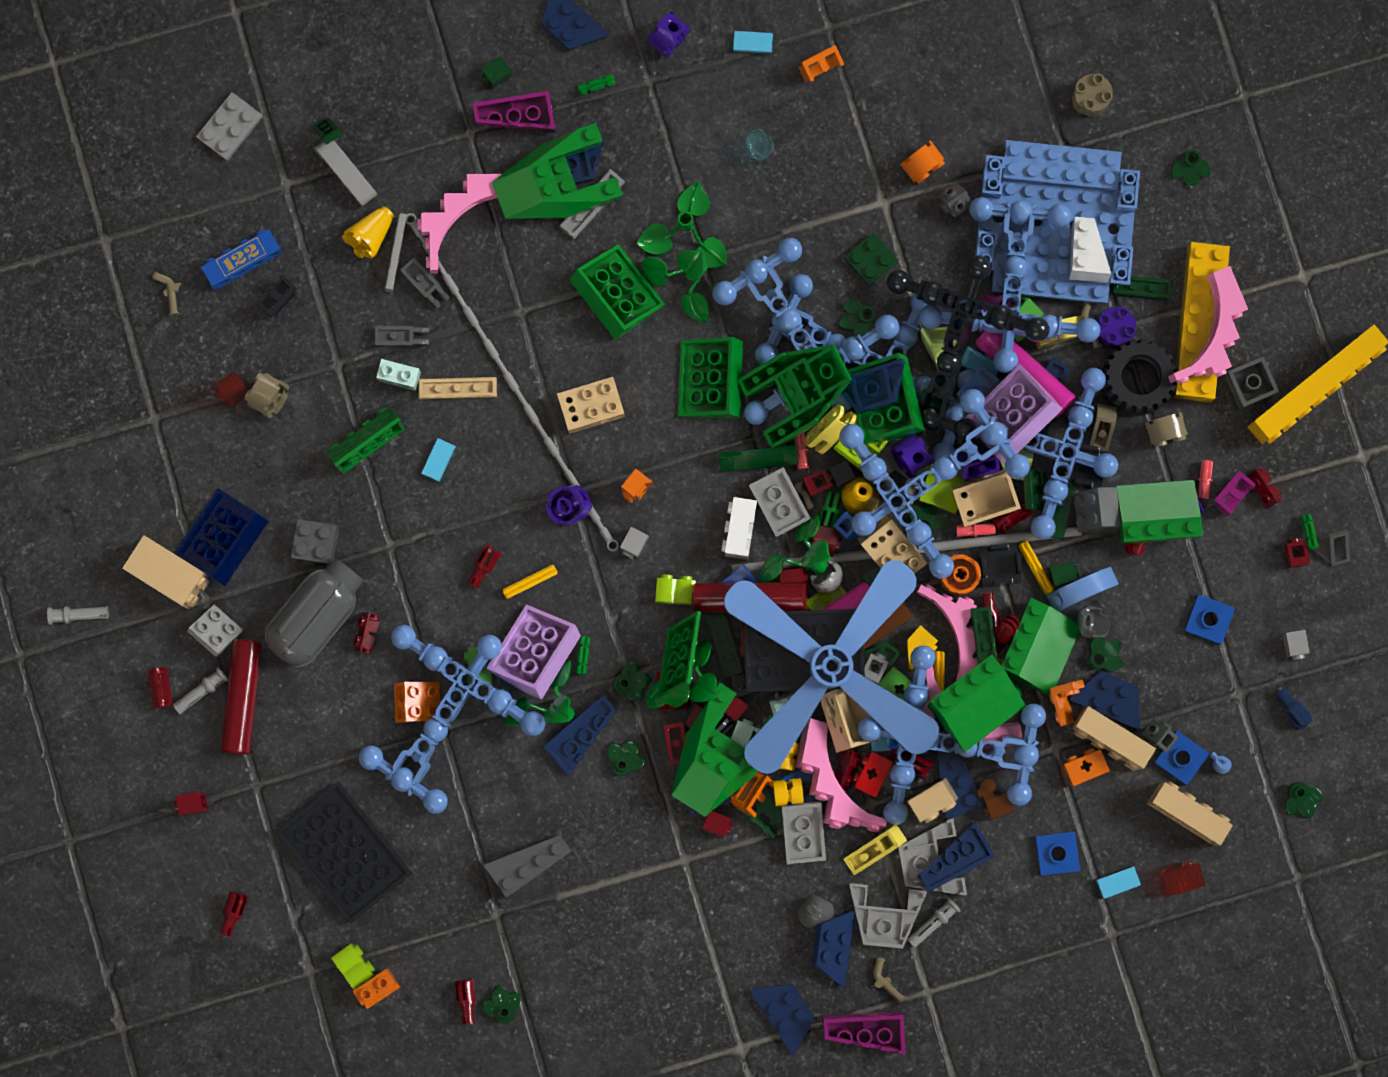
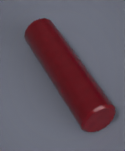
M805 582L754 583L783 611H805L807 609V585ZM695 583L692 587L693 611H700L701 613L728 612L724 605V599L735 583Z
M235 639L232 642L221 751L223 753L249 755L251 751L262 644L258 641Z

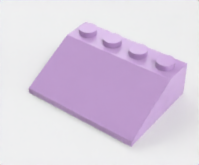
M1021 364L985 397L984 405L989 416H996L995 421L1002 423L1006 427L1007 439H1011L1009 445L1016 454L1062 410V407ZM968 414L965 417L976 422L977 427L981 425L974 414ZM980 432V433L978 434V436L980 437V439L985 443V445H986L989 449L992 448L993 446L988 445V444L984 441V439H983V437H982V432ZM999 450L994 453L998 459L1006 463Z
M526 605L502 642L500 654L497 658L491 660L486 669L524 693L542 700L581 635L575 624Z

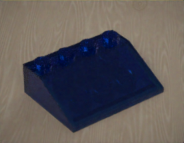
M217 489L175 551V554L226 586L269 521L222 490Z

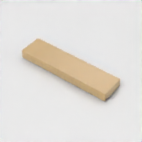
M496 377L419 379V399L497 397Z

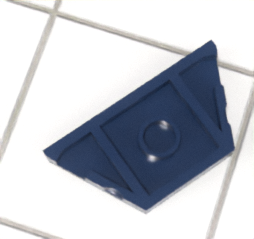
M548 1L541 24L567 50L571 51L581 45L585 46L593 41L608 37V33L574 1Z
M602 139V144L599 147L566 157L575 184L594 181L604 139Z
M901 358L850 375L852 380L842 391L843 396L860 414L896 403L905 360Z
M1101 671L1087 682L1084 688L1079 689L1080 693L1074 694L1069 698L1071 702L1085 708L1089 706L1108 718L1140 730L1138 687Z
M847 910L845 914L834 916L828 921L817 924L812 965L820 969L827 978H831L836 982L835 985L839 987H845L855 916V911Z
M793 984L751 989V994L790 1053L794 1055L815 1019Z

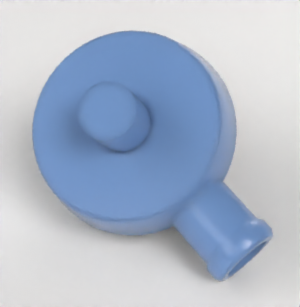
M1215 752L1210 754V757L1214 760L1213 768L1215 771L1221 774H1226L1230 771L1232 764L1227 757L1217 756Z

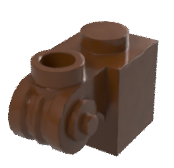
M986 779L979 787H976L979 798H984L986 805L983 806L986 817L990 816L991 820L1014 813L1007 793L999 796L994 795L993 792L996 789V784L993 780Z

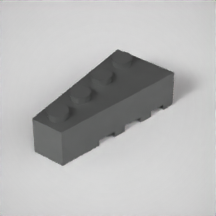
M559 835L487 863L484 867L505 897L508 898L572 851L562 836Z

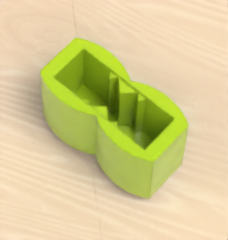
M661 575V578H657L655 603L692 605V587L696 581L692 580L690 576H681L680 579H673L672 575Z
M351 943L331 959L350 986L355 990L375 976L373 973L375 968L370 961H364L362 958L364 953L358 945L354 946Z

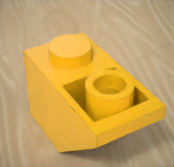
M921 625L906 641L907 665L910 671L915 668L911 663L910 656L916 647L926 645L933 651L937 649L935 644L938 640Z

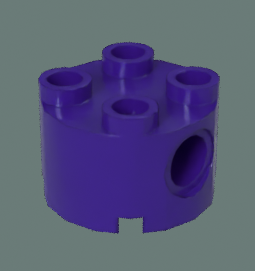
M669 12L656 25L655 30H652L646 41L668 58L673 53L676 45L679 46L685 40V36L691 29L674 13Z
M1125 307L1109 308L1097 320L1101 330L1098 340L1103 346L1105 345L1111 349H1116L1120 344L1127 343L1136 333L1135 318Z
M914 434L902 438L890 447V452L901 470L907 471L904 474L910 479L918 476L935 462L933 456L924 449L926 445L922 438H916Z
M579 485L558 487L547 498V513L557 524L571 525L583 521L592 509L587 492Z

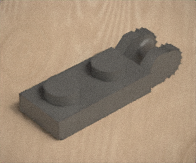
M414 257L400 269V272L437 309L441 305L431 295L437 290L446 301L450 298L440 287V284Z
M375 326L374 346H428L429 340L414 339V333L428 334L429 328Z

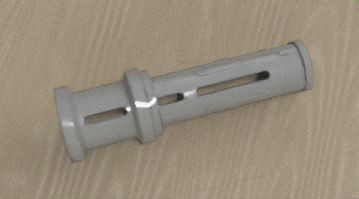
M68 606L62 609L47 608L49 625L57 622L69 624L75 620L109 618L108 606L71 609Z
M217 667L213 674L209 677H204L201 684L174 703V708L179 714H182L209 692L214 693L218 686L228 682V677L220 667Z
M950 897L940 909L934 910V915L907 938L914 948L942 923L947 924L951 916L961 911Z

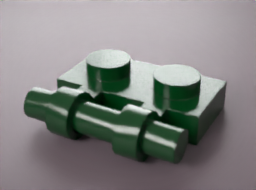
M1029 470L1028 474L1024 477L1025 507L1027 510L1043 511L1046 502L1042 499L1044 496L1043 489L1048 481L1045 472Z
M764 788L761 792L765 795V800L763 802L756 800L753 804L757 808L755 811L756 817L743 813V815L748 818V822L754 823L759 827L765 836L768 835L774 839L778 833L772 829L773 826L776 824L781 829L783 828L782 808L775 805L774 796ZM761 813L771 820L768 824L759 818Z

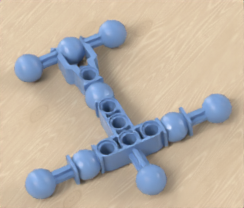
M976 198L969 207V213L975 220L982 222L988 220L991 216L1005 217L1003 237L1005 240H1008L1007 259L1002 266L1005 274L1002 305H1006L1008 302L1016 303V306L1011 308L1012 311L1019 312L1018 317L1030 320L1036 316L1020 313L1023 276L1027 272L1025 251L1027 242L1033 239L1034 220H1047L1053 227L1062 228L1070 222L1072 217L1071 211L1066 205L1061 203L1054 204L1050 209L1037 208L1036 204L1030 206L1023 200L1015 201L1012 204L1006 202L1005 205H994L987 198ZM1010 220L1018 225L1029 221L1028 232L1023 234L1016 232L1013 234L1009 230ZM1018 246L1022 250L1020 252H1014L1012 248ZM1015 283L1018 285V288L1010 289L1008 285ZM926 305L920 311L919 321L924 327L934 329L940 326L941 323L949 324L952 313L942 312L938 306ZM982 310V315L985 316L987 311L983 312ZM1050 314L1041 317L1047 321L1050 327L1049 335L1046 339H1052L1058 336L1057 339H1060V334L1077 335L1081 341L1088 343L1096 340L1101 332L1098 322L1092 318H1084L1079 323L1062 322V316L1059 319ZM975 319L971 332L979 329V332L984 330L988 333L1002 334L1001 350L994 356V366L1000 372H1012L1018 365V356L1013 351L1014 335L1026 336L1025 332L1016 328L1013 331L998 330L992 325L986 324L985 320ZM963 320L959 322V328L963 327Z
M783 239L779 243L776 253L768 258L763 255L762 260L754 259L750 261L745 271H740L738 278L732 282L721 281L714 286L712 290L714 300L720 305H729L735 301L737 292L748 285L755 298L759 301H764L771 311L777 314L775 317L777 318L778 327L783 332L788 333V336L791 335V341L797 351L817 347L807 330L802 328L804 325L802 324L800 314L796 310L791 309V305L788 307V301L781 290L783 282L774 270V267L783 261L795 262L801 257L802 246L797 239ZM770 274L777 287L768 290L767 294L763 296L755 284L765 282ZM776 299L783 301V309L777 310L774 308L773 303ZM883 315L877 319L875 328L864 336H861L859 333L857 336L847 338L838 350L839 354L843 357L844 365L846 361L849 363L862 359L866 351H870L868 346L880 338L888 340L894 338L899 332L898 320L894 316ZM797 332L805 334L804 342L799 343L795 340ZM778 387L773 390L775 394L762 402L753 400L746 405L744 416L749 423L753 425L762 424L767 420L770 410L779 404H782L783 407L786 405ZM842 392L831 405V408L840 404L844 407L845 413L854 409Z
M804 274L793 276L789 281V291L791 294L787 300L788 307L791 305V309L796 310L802 320L808 323L804 329L810 334L817 347L835 344L837 350H839L846 340L843 335L831 334L832 332L830 331L827 333L823 327L813 322L811 315L796 309L801 298L809 296L812 292L813 282ZM913 294L911 297V314L907 322L902 321L901 326H899V332L893 338L894 341L886 357L892 355L894 350H900L906 356L909 348L917 343L920 330L917 327L920 322L919 314L922 308L927 305L922 300L916 299L917 294ZM776 313L773 314L771 319L773 326L769 328L771 334L767 342L758 345L754 353L755 359L760 365L779 355L777 346L782 337L791 341V335L788 336V333L783 332L778 327L777 318L775 317ZM803 333L801 337L795 335V340L799 343L804 342L805 334ZM816 333H821L824 339L818 342L813 336ZM866 351L862 359L851 361L849 364L857 367L866 364V360L869 358L878 360L884 357L872 351ZM912 376L917 399H920L921 391L924 388H928L931 378L927 376L915 378Z
M1089 368L1081 376V384L1084 387L1080 402L1075 401V406L1069 412V427L1065 432L1063 441L1038 433L1034 437L1036 439L1035 445L1024 446L1025 450L1056 460L1053 467L1054 475H1051L1050 480L1044 485V496L1042 499L1046 502L1042 514L1037 516L1031 523V532L1038 539H1049L1055 533L1056 525L1052 518L1057 505L1062 506V501L1068 495V479L1072 474L1075 462L1093 467L1096 474L1102 478L1112 477L1118 470V461L1111 454L1104 453L1097 457L1079 451L1084 437L1083 432H1086V428L1093 421L1094 407L1091 404L1095 392L1100 391L1106 383L1105 374L1098 368ZM974 369L963 370L958 375L957 385L960 389L974 374ZM960 396L955 400L948 417L956 421L968 415L961 408ZM944 429L946 432L943 441L938 443L932 450L934 460L950 453L953 455L956 450L953 446L956 437L952 431ZM1072 431H1078L1080 437L1073 440L1069 437V434ZM1047 443L1055 445V449L1052 452L1045 451L1044 446ZM1066 449L1073 450L1074 455L1071 458L1063 456V452ZM1061 467L1068 470V473L1063 477L1058 476L1056 473Z
M977 389L966 390L960 397V405L965 412L974 414L981 425L966 435V442L958 447L953 455L950 453L949 455L938 457L934 465L930 467L931 470L922 472L900 488H898L891 477L887 476L888 472L885 462L877 457L876 453L871 455L863 443L864 432L858 425H845L839 433L841 444L846 448L854 449L862 461L859 465L860 467L862 466L863 476L867 480L873 481V484H877V490L885 500L882 505L870 513L867 511L857 513L852 519L853 531L860 536H868L875 531L876 522L893 512L899 522L905 526L908 541L912 545L917 546L918 550L923 549L930 559L929 570L931 574L939 579L947 578L952 574L954 570L953 560L948 555L938 552L932 543L934 537L930 527L922 522L920 518L917 519V515L910 503L934 488L938 481L942 482V480L952 479L957 474L958 469H961L960 466H965L976 459L985 460L998 450L1006 460L1005 471L1011 478L1021 479L1030 470L1028 459L1021 454H1016L1009 445L1011 439H1007L1006 427L1002 423L995 421L996 416L990 417L985 410L984 395ZM980 432H982L984 441L988 445L993 446L983 454H979L977 446L971 442V439ZM960 451H965L968 454V458L964 462H960L956 458L957 453ZM926 474H933L935 476V481L932 484L924 482ZM882 480L890 481L891 488L889 490H882L880 488ZM910 485L918 487L919 491L916 495L908 494L907 489ZM894 496L902 498V504L898 507L891 504V499ZM906 512L914 516L913 521L910 523L902 520V516Z
M399 625L391 634L393 645L399 649L410 648L420 655L419 660L424 662L429 670L442 673L454 683L437 707L436 715H433V718L428 719L424 724L423 733L420 734L421 738L417 739L409 750L402 751L394 765L384 760L382 751L374 745H368L360 751L359 762L364 769H378L386 775L385 780H391L392 786L397 791H408L409 796L415 794L422 799L423 805L429 813L439 814L446 809L448 804L446 794L439 789L428 790L419 783L430 769L429 760L435 750V745H438V742L446 737L448 727L451 725L450 722L457 717L471 694L480 700H485L484 703L488 704L493 713L502 714L503 717L510 715L519 721L522 731L528 736L541 734L545 728V721L540 713L536 711L525 712L515 705L517 700L512 699L507 691L494 688L489 682L478 676L486 662L497 658L502 650V644L496 636L485 635L479 640L477 644L478 655L468 669L459 662L452 661V658L448 657L443 648L430 643L425 645L416 639V634L410 626ZM454 664L456 671L450 675L448 673V666ZM466 675H470L472 678V682L468 686L464 684V677ZM482 686L488 688V694L484 697L480 694ZM457 691L461 694L459 702L453 700V694ZM445 708L450 710V717L447 719L442 716V711ZM423 741H426L429 745L426 752L421 750V743ZM409 756L415 762L421 764V768L416 776L411 769L402 767Z
M926 645L916 647L911 653V663L915 667L913 682H908L909 687L904 692V701L922 712L929 699L927 691L929 687L925 685L927 669L934 665L936 660L934 651ZM1029 704L1022 710L1021 720L1026 726L1024 738L1003 735L1000 739L984 738L964 753L955 741L951 746H944V740L952 737L947 731L939 730L938 738L930 749L943 752L954 751L965 758L975 755L980 757L981 755L986 759L997 761L1002 768L1018 770L1016 782L1009 786L1007 797L1012 804L1023 806L1032 797L1031 787L1027 783L1029 772L1034 771L1032 766L1039 758V751L1036 747L1039 742L1035 739L1037 728L1041 727L1046 720V712L1038 704ZM872 717L863 718L859 722L858 733L863 740L875 741L879 737L894 739ZM899 743L896 751L898 759H895L896 764L890 771V778L892 780L890 784L894 787L892 801L883 810L884 818L892 825H900L908 817V809L904 804L906 789H911L910 784L915 778L913 762L916 754L911 753L910 758L902 759L901 753L905 749ZM1007 743L1018 745L1014 752L1016 762L1002 759L1005 753L1004 747ZM986 744L993 746L992 751L989 753L982 751L983 746Z

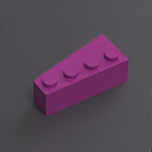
M549 91L472 103L476 125L555 132Z
M902 1011L822 1015L823 1036L826 1040L906 1055L904 1015Z

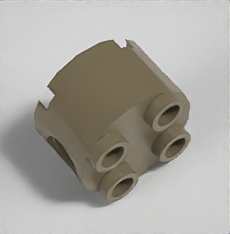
M1102 74L1085 75L1077 82L1073 90L1071 99L1073 107L1078 113L1087 115V117L1099 116L1108 107L1113 97V90L1109 81Z
M259 373L254 380L255 384L252 390L247 391L244 399L248 401L247 404L250 408L261 412L268 418H272V413L277 414L284 405L288 396L285 390H289V386L287 383L273 378L269 373Z
M1177 413V417L1176 414L1151 420L1152 424H1150V421L1144 422L1149 434L1150 445L1154 444L1156 448L1167 445L1166 441L1173 439V442L1185 440V435H1188V432L1185 428L1183 413Z

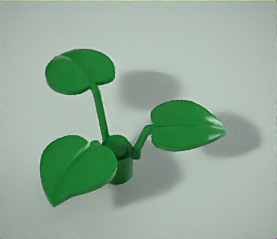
M700 182L692 184L680 195L677 202L680 212L678 223L675 224L670 234L664 225L653 224L646 228L637 241V245L645 252L653 255H662L671 250L673 244L670 238L674 236L678 228L682 231L691 230L700 245L696 250H704L705 264L708 269L724 267L727 263V252L722 242L716 238L709 237L703 244L695 231V227H693L692 215L696 217L702 216L710 207L709 197Z
M703 249L680 252L678 264L681 269L671 273L667 272V265L661 259L656 257L643 259L642 268L645 276L655 286L665 285L667 277L685 272L687 279L694 280L688 290V294H684L681 297L682 308L693 320L702 323L708 321L709 308L706 299L697 292L693 293L694 287L703 277V274L707 272Z
M817 514L811 516L810 520L800 524L795 533L796 541H804L809 548V551L806 552L802 559V563L784 557L781 558V555L775 554L768 558L761 567L759 582H770L781 573L784 562L803 567L806 570L811 569L817 575H821L826 571L828 567L826 561L831 560L828 543L824 539H820L812 545L809 543V538L814 537L819 529L820 520Z
M708 639L698 642L695 649L693 667L699 676V680L689 690L690 699L694 702H707L719 698L715 675L712 673L702 675L699 671V666L705 665L710 656L711 645ZM659 681L648 692L646 698L647 709L659 708L666 704L657 700Z
M571 660L564 662L549 687L553 688L558 697L550 705L551 707L544 709L528 704L526 697L517 699L515 705L527 713L528 708L544 712V721L548 724L568 723L571 721L575 712L570 708V699L566 695L561 696L558 691V687L563 686L569 677ZM510 715L505 717L504 723L506 727H514L520 724L519 721Z

